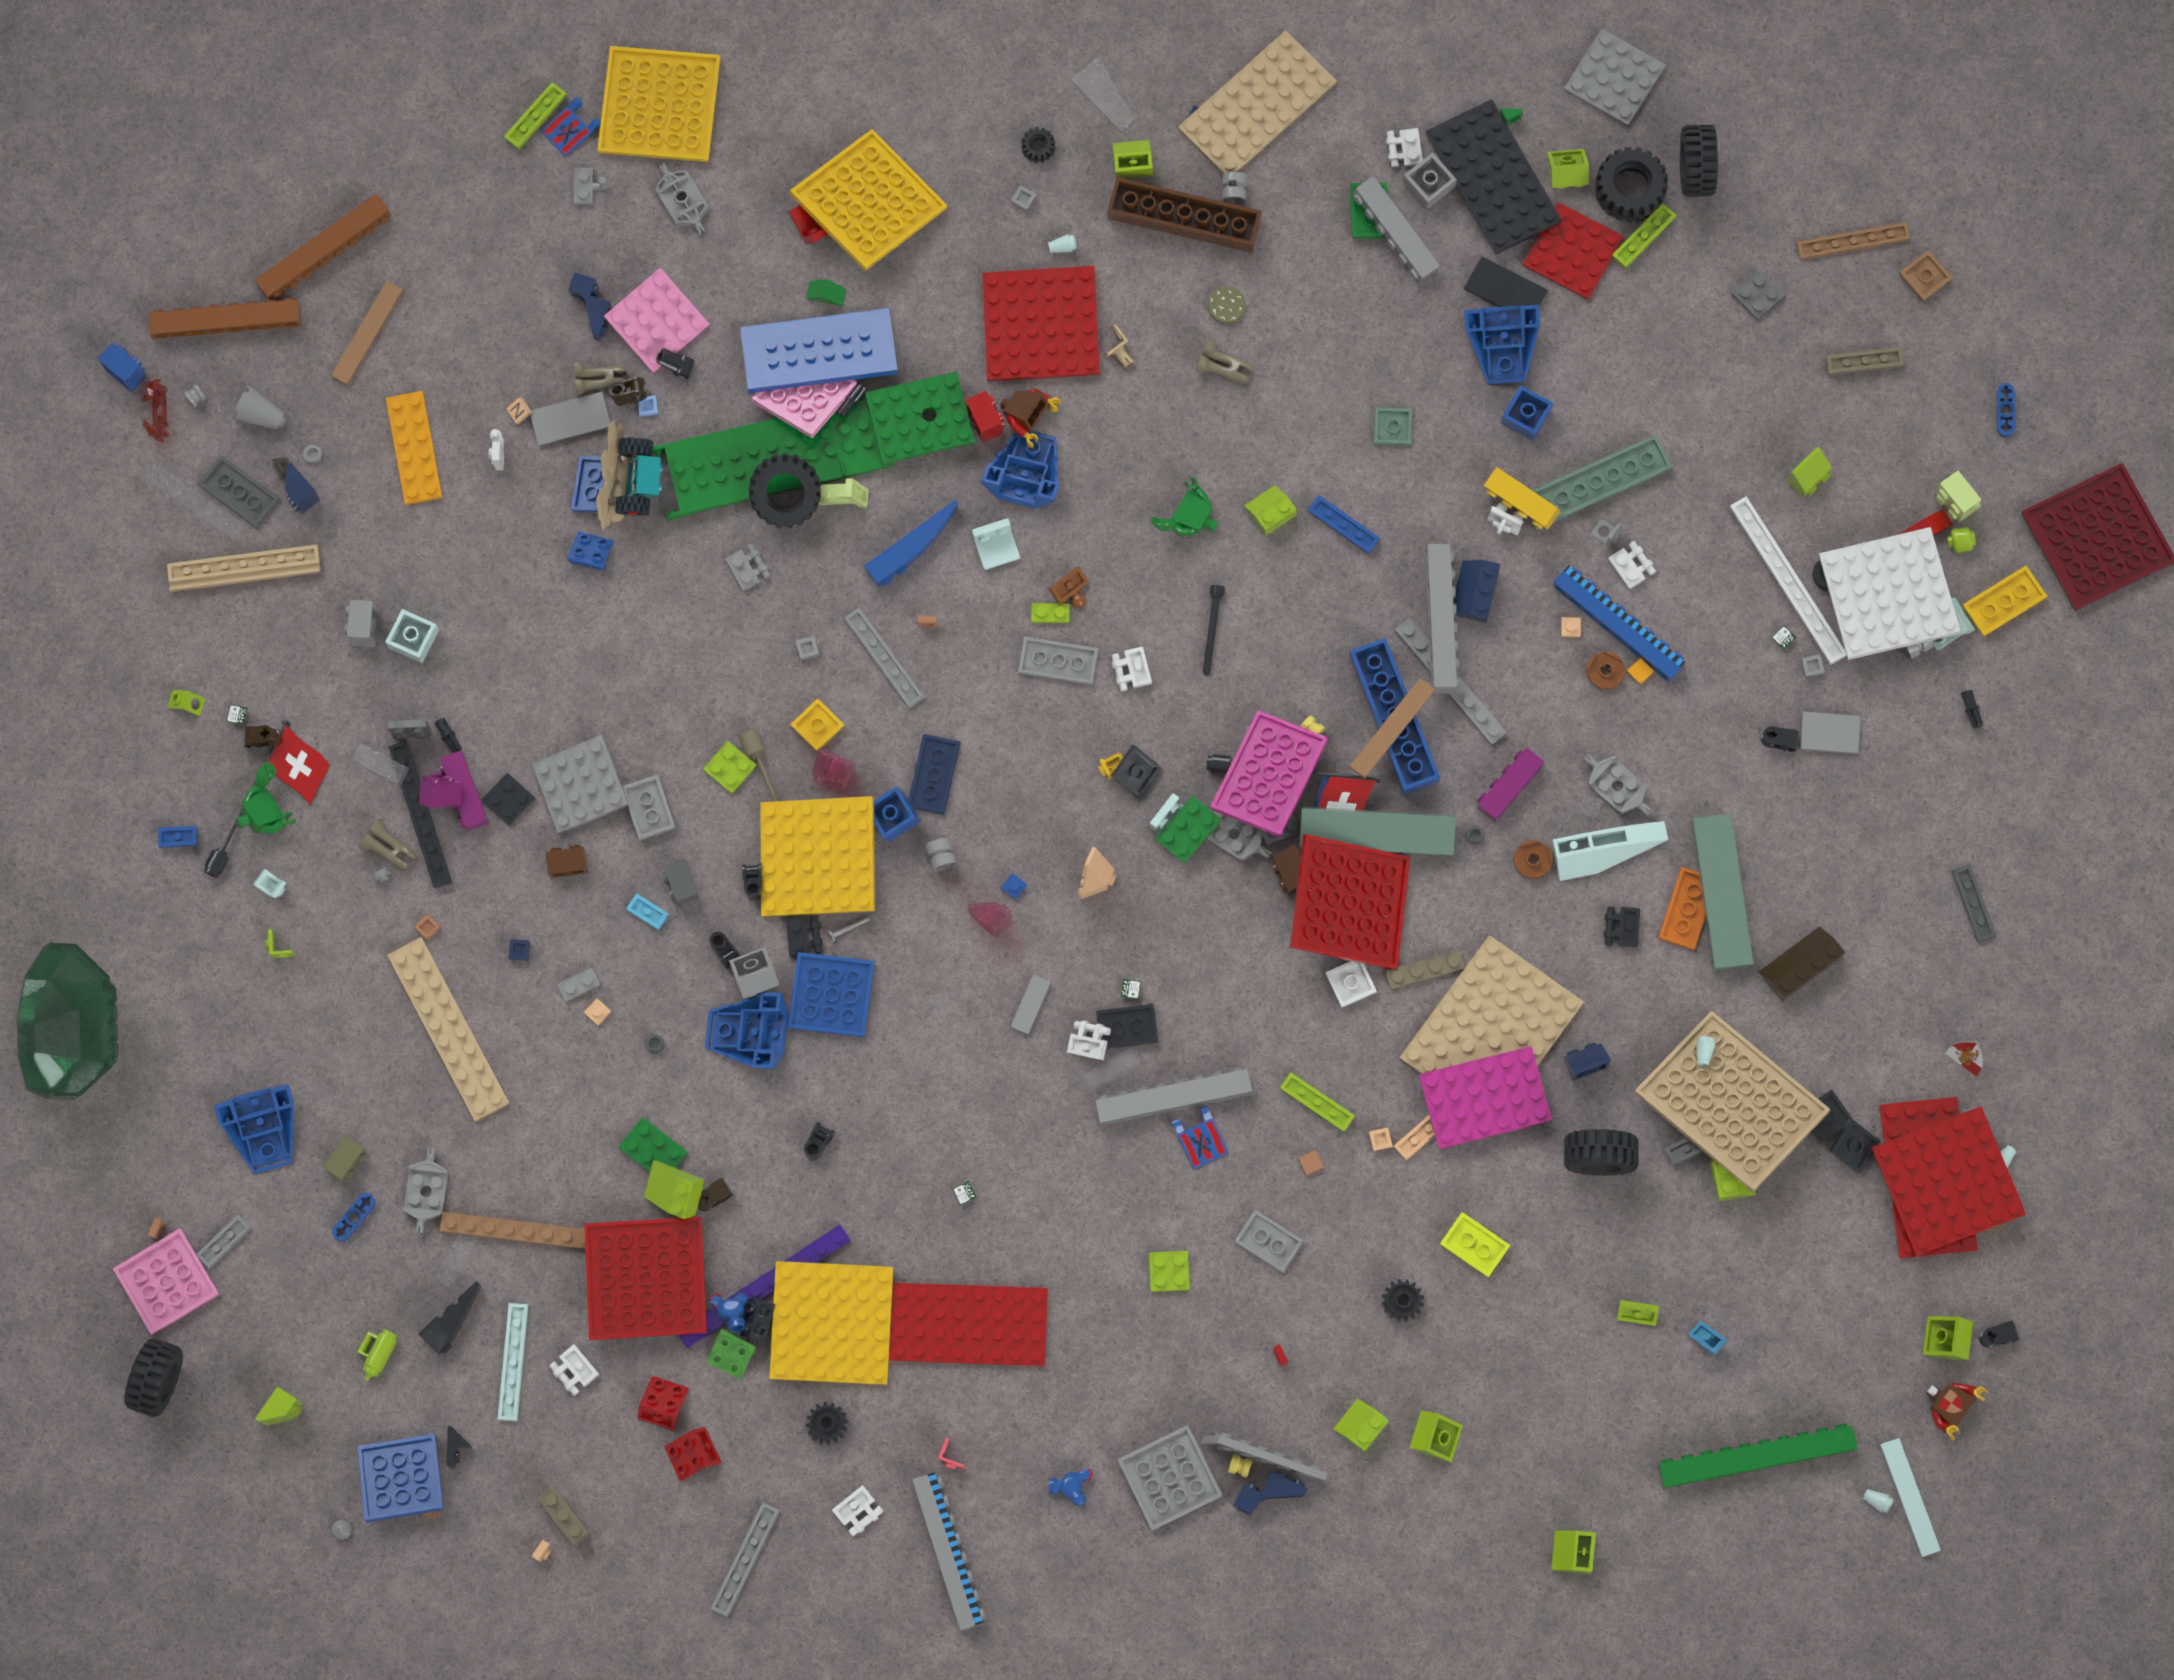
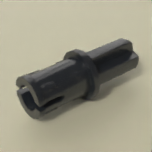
M857 384L852 393L846 397L842 405L836 410V413L845 419L853 407L858 405L857 402L866 392V388L861 384Z
M1973 690L1962 692L1961 696L1966 707L1964 711L1968 713L1972 728L1983 726L1978 710L1980 707L1976 704Z
M446 719L437 720L435 726L441 733L442 741L447 743L452 753L461 751L462 747L455 737L456 733L449 727Z

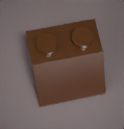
M1295 844L1273 857L1274 863L1271 864L1275 875L1279 874L1282 880L1279 881L1282 891H1287L1288 896L1296 893L1301 856Z

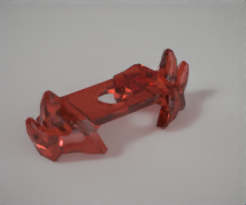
M154 379L146 383V392L142 398V402L152 401L153 424L151 425L144 421L143 427L147 430L148 437L164 442L162 437L170 436L164 430L169 426L166 409L167 387L160 384L161 379ZM161 405L162 412L159 416L157 414V409Z

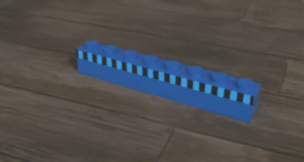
M1568 565L1553 582V587L1638 658H1642L1650 668L1670 683L1684 667V657L1680 653H1674L1669 649V645L1664 640H1658L1651 629L1641 626L1640 621L1635 616H1629L1622 605L1612 602L1610 600L1611 597L1604 591L1600 592L1594 582L1581 576L1582 573L1577 568H1571Z

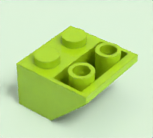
M1149 140L1112 143L1115 177L1127 179L1153 176Z
M1555 1530L1551 1570L1591 1575L1593 1571L1596 1533Z

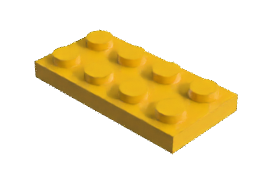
M2024 566L1964 603L1962 608L1982 637H1985L2045 600L2048 596L2028 567Z

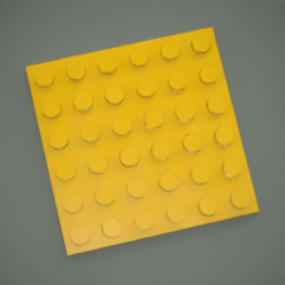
M610 46L598 153L709 162L721 56Z
M873 129L792 188L789 193L864 271L868 270L944 212L948 206Z
M874 797L760 802L763 878L761 894L762 917L875 911Z
M776 1261L770 1379L887 1385L893 1267Z

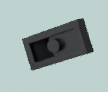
M448 1426L446 1466L448 1468H457V1463H460L461 1458L460 1451H457V1448L473 1447L452 1426Z

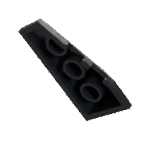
M477 1281L459 1296L457 1304H450L445 1309L442 1317L436 1316L418 1334L438 1355L441 1353L446 1354L452 1348L451 1343L456 1338L482 1287Z

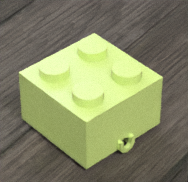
M1956 471L1942 481L1935 493L1937 495V502L1940 505H1945L1948 509L1949 517L1952 520L1956 519L1958 523L1982 506L1980 504L1981 498L1959 471Z

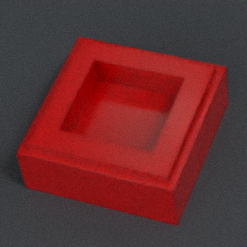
M1281 1345L1274 1346L1273 1352L1281 1367L1287 1365L1288 1361Z

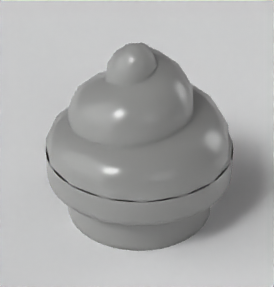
M338 1520L333 1524L332 1534L335 1538L344 1540L351 1535L352 1528L347 1521Z

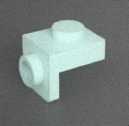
M263 869L253 884L271 898L280 897L286 889L284 887L286 882L280 880L266 869Z

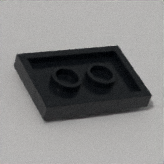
M1154 1004L1096 1011L1097 1024H1103L1111 1029L1110 1035H1102L1101 1040L1108 1041L1106 1049L1158 1043Z

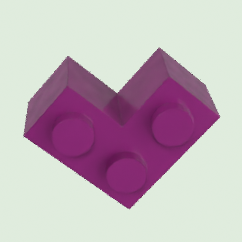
M432 772L429 776H423V781L420 782V805L430 808L461 805V781L455 780L453 776H442V773Z

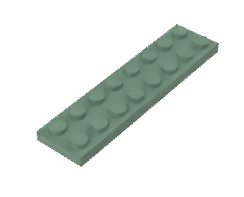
M1655 434L1532 491L1561 511L1554 521L1556 522L1672 470V465ZM1533 525L1535 531L1539 530V528Z

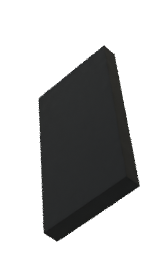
M1482 256L1464 287V290L1498 307L1539 305L1540 307L1548 292L1542 286Z

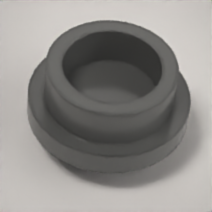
M1472 826L1467 829L1465 838L1469 844L1479 845L1484 840V831L1480 827Z
M653 1034L646 1039L645 1046L650 1053L658 1054L664 1049L665 1042L660 1035Z

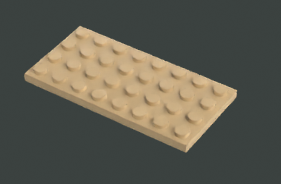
M1285 30L1181 123L1178 129L1223 174L1238 172L1337 83V80Z

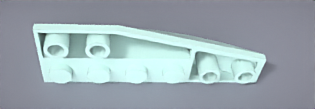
M1662 821L1622 826L1553 839L1551 846L1559 881L1598 874L1668 841L1665 823Z

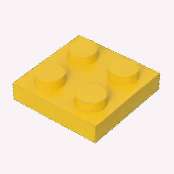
M818 698L790 724L816 752L824 747L845 726Z

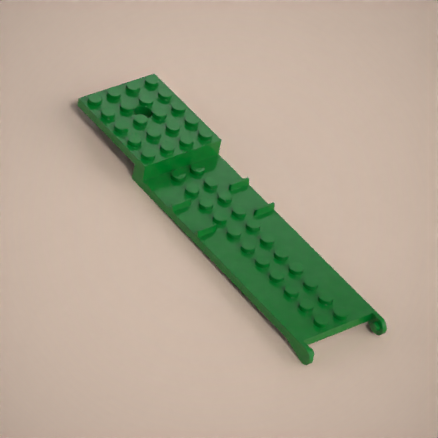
M957 371L866 392V397L859 399L858 405L853 407L845 419L835 412L813 438H810L779 418H774L654 446L653 455L656 457L661 456L662 452H666L680 510L677 512L676 510L669 511V514L666 515V520L672 521L695 513L750 501L749 484L754 469L764 459H769L775 454L778 456L783 455V453H788L791 456L795 454L802 460L806 459L809 465L815 468L820 484L894 467L896 466L895 462L975 444ZM932 410L937 416L934 421L927 422L922 418L923 412ZM780 474L770 480L767 486V495L772 496L802 489L803 487L795 476Z

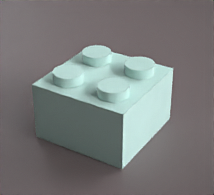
M402 609L385 643L389 649L423 663L439 629L435 623Z

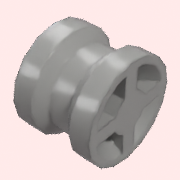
M196 384L192 386L191 390L183 392L194 408L198 405V402L207 399Z

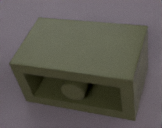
M344 1136L323 1168L343 1183L346 1179L349 1181L355 1173L354 1168L356 1165L362 1164L365 1160L366 1150L347 1136Z

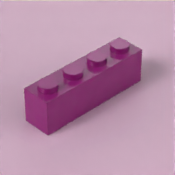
M1527 747L1524 751L1520 750L1515 755V762L1512 765L1508 764L1501 772L1503 776L1499 780L1496 778L1489 786L1491 790L1487 794L1483 793L1477 800L1479 803L1477 809L1493 822L1498 820L1544 766L1545 761Z
M462 750L440 758L442 764L439 765L442 776H453L455 780L462 782L461 805H453L455 811L459 809L461 816L458 817L461 828L465 827L468 832L489 824Z

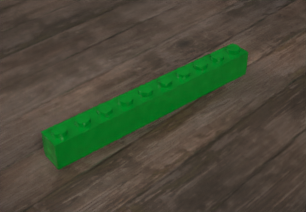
M1847 1423L1836 1425V1429L1828 1430V1427L1816 1429V1433L1809 1434L1808 1431L1799 1432L1797 1437L1792 1438L1789 1435L1777 1437L1778 1440L1770 1442V1439L1758 1441L1759 1444L1752 1446L1751 1443H1743L1737 1449H1732L1731 1446L1720 1448V1452L1716 1453L1708 1450L1700 1452L1701 1456L1693 1457V1454L1681 1456V1460L1674 1461L1673 1458L1663 1459L1662 1463L1658 1465L1662 1487L1666 1489L1853 1452L1858 1449L1853 1426L1847 1427Z

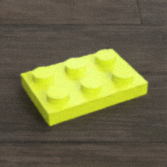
M1463 1212L1440 1243L1446 1250L1487 1278H1489L1510 1247V1244Z

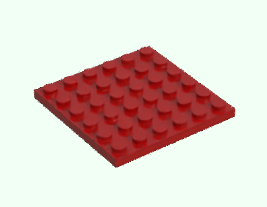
M1095 266L982 273L987 381L1100 375Z
M1303 835L1290 948L1386 969H1397L1410 857L1313 835Z
M1982 1106L1871 1148L1916 1257L2026 1216Z
M701 1216L686 1219L667 1218L584 1224L590 1341L707 1334Z

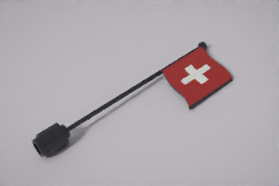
M283 720V726L280 730L282 739L278 745L272 746L264 763H272L277 770L276 776L298 792L311 805L330 764L318 751L303 742L289 728V721ZM236 821L222 848L211 851L204 865L205 869L203 872L207 875L218 878L222 874L229 860L225 849L237 827Z
M1208 755L1207 771L1227 774L1233 761L1232 756ZM1316 771L1312 773V775L1330 777L1321 794L1318 808L1364 810L1375 783H1381V776H1367L1364 779L1357 775Z

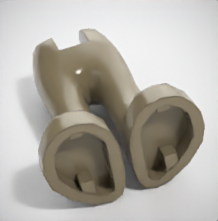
M1212 339L1208 340L1203 355L1196 367L1197 372L1210 371L1244 384L1247 383L1249 378L1237 372V369L1252 373L1253 366L1216 349L1215 341ZM1208 358L1227 364L1229 367L1221 366L1210 361Z
M574 361L576 396L583 395L588 390L609 388L614 382L627 380L626 378H613V375L627 374V369L624 366L587 368L581 361ZM605 377L600 380H583L584 378Z
M378 819L372 825L369 832L389 844L393 850L382 845L369 833L364 836L358 848L363 851L372 849L396 867L406 871L410 866L401 860L400 857L404 853L405 856L415 860L417 855L407 845L387 832L385 823Z

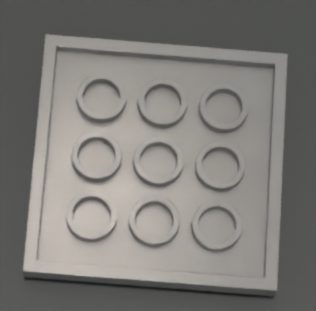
M1601 29L1564 87V91L1628 127L1666 65L1606 30Z
M599 735L532 764L558 834L629 806L603 735Z
M1188 1425L1117 1459L1151 1531L1223 1496Z

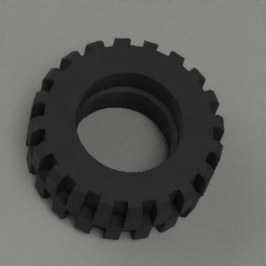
M1711 124L1685 125L1681 129L1679 153L1680 184L1682 194L1686 197L1712 196L1716 193L1718 144L1716 129Z
M1625 147V151L1618 149L1615 150L1614 155L1609 154L1600 165L1595 182L1596 198L1600 200L1599 205L1601 208H1606V213L1609 216L1615 214L1616 219L1619 221L1622 218H1627L1626 222H1632L1634 218L1637 219V222L1643 221V217L1649 218L1665 199L1668 186L1666 169L1664 164H1659L1660 159L1657 156L1653 158L1651 156L1652 152L1648 150L1645 153L1639 147H1636V150H1631V147ZM1635 171L1647 179L1649 189L1647 193L1640 197H1626L1616 190L1614 179L1622 172Z
M783 453V455L779 456L775 454L769 459H764L754 469L749 484V500L753 510L757 512V516L760 519H764L767 524H774L777 528H782V526L793 528V525L797 524L799 526L806 519L809 520L813 512H816L821 498L820 479L816 474L815 468L810 466L806 459L802 460L795 454L793 456L788 455V453ZM780 474L795 476L803 487L800 501L791 507H779L773 504L767 495V486L773 477Z
M1584 1129L1570 1132L1564 1138V1166L1570 1172L1592 1176H1615L1632 1173L1638 1168L1639 1140L1633 1133L1614 1129Z
M156 1338L148 1339L143 1344L132 1365L125 1388L124 1403L128 1409L150 1417H157L162 1414L174 1393L181 1372L183 1351L179 1346Z

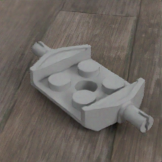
M665 163L662 164L663 167L659 165L658 168L663 174V179L657 184L655 191L673 218L676 226L693 225L699 235H702V232L705 233L706 230L701 224V219L708 211L709 206L688 171L671 172ZM679 193L687 195L683 201L677 200L676 197Z
M1589 754L1585 756L1583 760L1593 770L1588 785L1620 814L1627 813L1635 808H1639L1646 816L1651 813L1652 809L1643 801L1647 784L1642 783L1616 760L1617 757L1615 755L1600 762L1596 761ZM1615 781L1621 782L1623 785L1622 790L1615 791L1612 788V783Z
M1216 811L1213 812L1222 821L1207 838L1209 841L1240 861L1250 858L1255 853H1259L1269 859L1272 852L1262 847V833L1260 829ZM1230 830H1237L1240 833L1239 837L1231 839L1228 835Z
M430 1147L427 1148L425 1161L410 1165L408 1168L409 1177L405 1204L402 1208L404 1212L416 1219L415 1233L423 1234L424 1222L442 1216L447 1186L448 1170L435 1163L436 1149H431ZM430 1187L432 1190L430 1196L423 1197L421 1195L422 1188Z

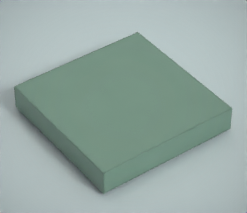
M1375 407L1374 445L1411 446L1413 408Z

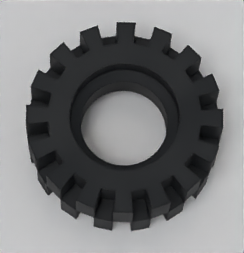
M1035 127L1036 130L1031 128L1029 133L1026 131L1025 137H1022L1021 144L1024 156L1028 157L1031 162L1034 160L1035 163H1038V161L1043 163L1045 159L1048 161L1055 151L1053 134L1051 135L1049 130L1045 131L1043 127L1041 130H1039V127ZM1034 140H1043L1046 144L1045 148L1042 151L1033 150L1031 144Z

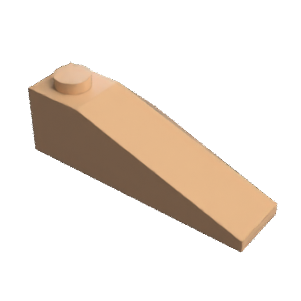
M1092 847L1084 864L1083 878L1080 882L1083 888H1080L1078 891V898L1080 899L1107 890L1109 885L1113 886L1117 877L1114 875L1115 869L1095 847Z

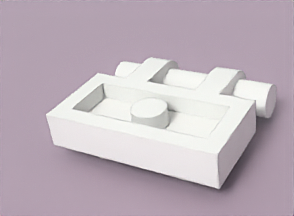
M1418 128L1399 130V138L1394 136V131H1388L1386 145L1389 146L1390 154L1388 159L1391 162L1392 168L1399 167L1398 161L1403 160L1404 167L1416 166L1423 160ZM1396 145H1401L1402 153H1397Z
M493 429L490 433L492 448H489V459H491V464L494 465L496 470H504V439L499 430Z
M1635 541L1628 545L1632 550L1629 554L1623 548L1608 558V561L1629 590L1645 580L1642 572L1646 570L1650 576L1656 572L1652 561L1646 558L1643 554L1644 550ZM1637 557L1642 565L1637 567L1632 559Z
M1143 646L1124 651L1126 657L1124 659H1120L1119 653L1111 655L1113 660L1111 664L1117 675L1116 683L1119 685L1121 692L1128 690V682H1132L1133 688L1152 684ZM1128 665L1130 674L1124 676L1122 667Z
M1075 1021L1074 1028L1079 1029L1078 1035H1070L1067 1053L1104 1060L1108 1041L1101 1040L1102 1035H1110L1111 1029L1103 1024L1094 1025L1090 1024L1089 1021ZM1088 1031L1094 1032L1092 1038L1086 1037Z
M574 1344L559 1356L564 1362L562 1365L558 1366L555 1361L549 1365L553 1371L552 1374L562 1381L564 1388L570 1391L573 1396L580 1392L575 1386L579 1381L586 1387L600 1375ZM568 1368L575 1375L571 1380L564 1373Z
M863 1485L832 1509L844 1526L850 1521L853 1523L854 1526L848 1530L852 1536L864 1531V1527L872 1521L875 1522L879 1519L878 1516L884 1512L880 1506L874 1510L870 1508V1505L875 1500ZM865 1510L868 1515L858 1521L856 1516Z

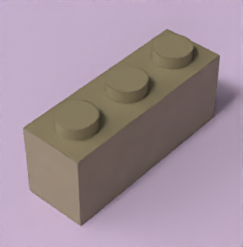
M554 1486L538 1497L539 1501L575 1547L591 1535Z

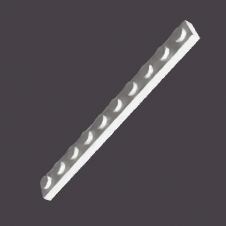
M1747 496L1730 505L1734 516L1829 665L1846 657V651Z

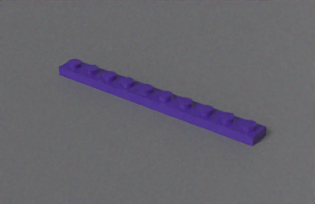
M838 1225L783 1262L819 1263L851 1240L842 1226ZM776 1267L727 1299H733L738 1294L744 1293L748 1297V1302L749 1298L763 1300L774 1292ZM712 1308L706 1312L707 1334L679 1335L687 1349L728 1323L719 1318L716 1309Z

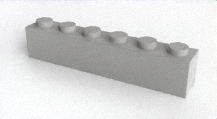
M1371 177L1355 188L1353 192L1355 202L1364 208L1367 218L1373 220L1376 224L1375 227L1380 235L1384 234L1388 246L1396 251L1399 261L1409 269L1410 276L1420 283L1436 272L1440 265L1375 177Z

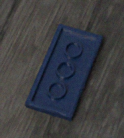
M923 734L908 799L914 809L940 815L945 814L961 741Z

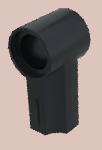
M662 348L656 357L657 364L673 371V374L677 377L680 375L685 377V379H689L695 363L692 358L678 355L665 348Z

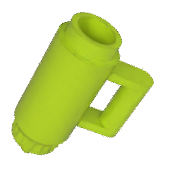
M384 1329L378 1336L367 1332L357 1353L367 1357L363 1367V1371L366 1373V1381L373 1376L377 1377L382 1372L397 1343L396 1339L398 1336ZM375 1338L376 1341L370 1353L366 1354L365 1352L367 1351L372 1339Z

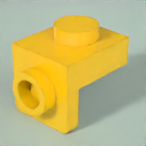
M1120 752L1105 760L1103 758L1099 760L1100 766H1098V769L1103 777H1107L1108 781L1113 778L1111 774L1123 758Z

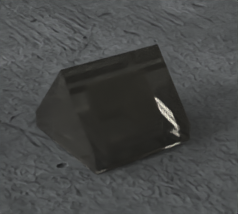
M287 457L274 458L272 460V466L280 480L287 476V467L290 463Z

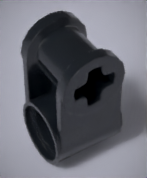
M1769 726L1761 735V742L1769 748L1782 751L1787 749L1788 752H1795L1797 750L1799 731ZM1768 734H1772V740L1769 739Z
M762 863L750 866L742 864L746 896L751 901L759 900L762 894ZM752 887L758 888V892L755 894L749 893V890Z
M714 932L710 936V945L727 970L730 965L729 960L741 955L722 932ZM717 937L724 939L723 944L720 946L713 944L714 939Z
M817 1122L804 1146L806 1158L811 1161L818 1160L831 1142L835 1131H830L821 1126L820 1122ZM810 1147H817L818 1152L816 1154H809L808 1149Z
M2008 1321L1987 1328L1979 1336L1980 1344L1986 1348L2019 1340L2014 1321ZM1989 1335L1993 1336V1339L1990 1341V1339L1986 1340L1985 1337Z

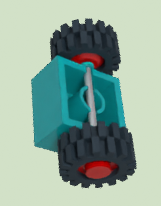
M621 438L619 439V455L633 459L628 461L626 496L616 497L615 513L627 516L649 515L650 499L658 496L662 488V483L659 482L660 474H662L663 464L660 463L661 458L653 457V441L650 439Z

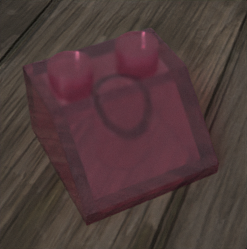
M819 748L811 773L815 777L814 780L820 784L829 783L832 785L831 788L842 792V790L848 791L857 770L854 762Z
M997 902L970 903L967 906L968 914L996 939L1012 924L1011 910L1004 904L1000 905Z

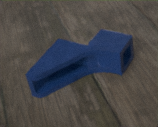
M574 272L568 289L569 293L585 302L593 338L601 341V338L605 337L608 331V326H606L607 320L603 316L612 309L611 302L596 298L599 286H597L595 278Z
M1271 1471L1262 1492H1259V1488L1249 1483L1248 1486L1243 1484L1233 1507L1251 1516L1256 1506L1262 1501L1277 1498L1303 1497L1307 1488L1299 1480L1294 1479V1481L1287 1479V1475L1280 1471H1276V1473Z

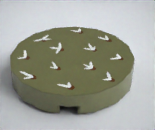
M1222 287L1212 293L1208 309L1216 321L1231 324L1237 322L1243 316L1246 302L1239 290L1232 287Z

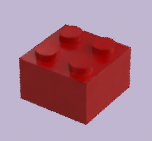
M987 391L966 399L967 412L982 443L1002 435L1003 428L1005 427L1003 416L1000 411L996 412V402L992 395H988Z

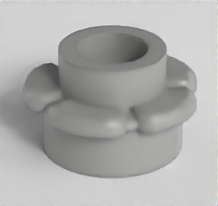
M385 867L372 874L375 878L374 881L378 880L381 883L389 879L388 874L391 871L388 872Z

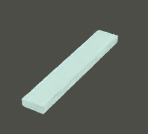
M509 1303L497 1420L518 1422L528 1304Z
M1900 1439L1880 1444L1921 1557L1941 1551Z

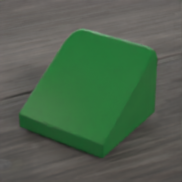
M1501 108L1500 114L1508 126L1522 119L1523 110Z

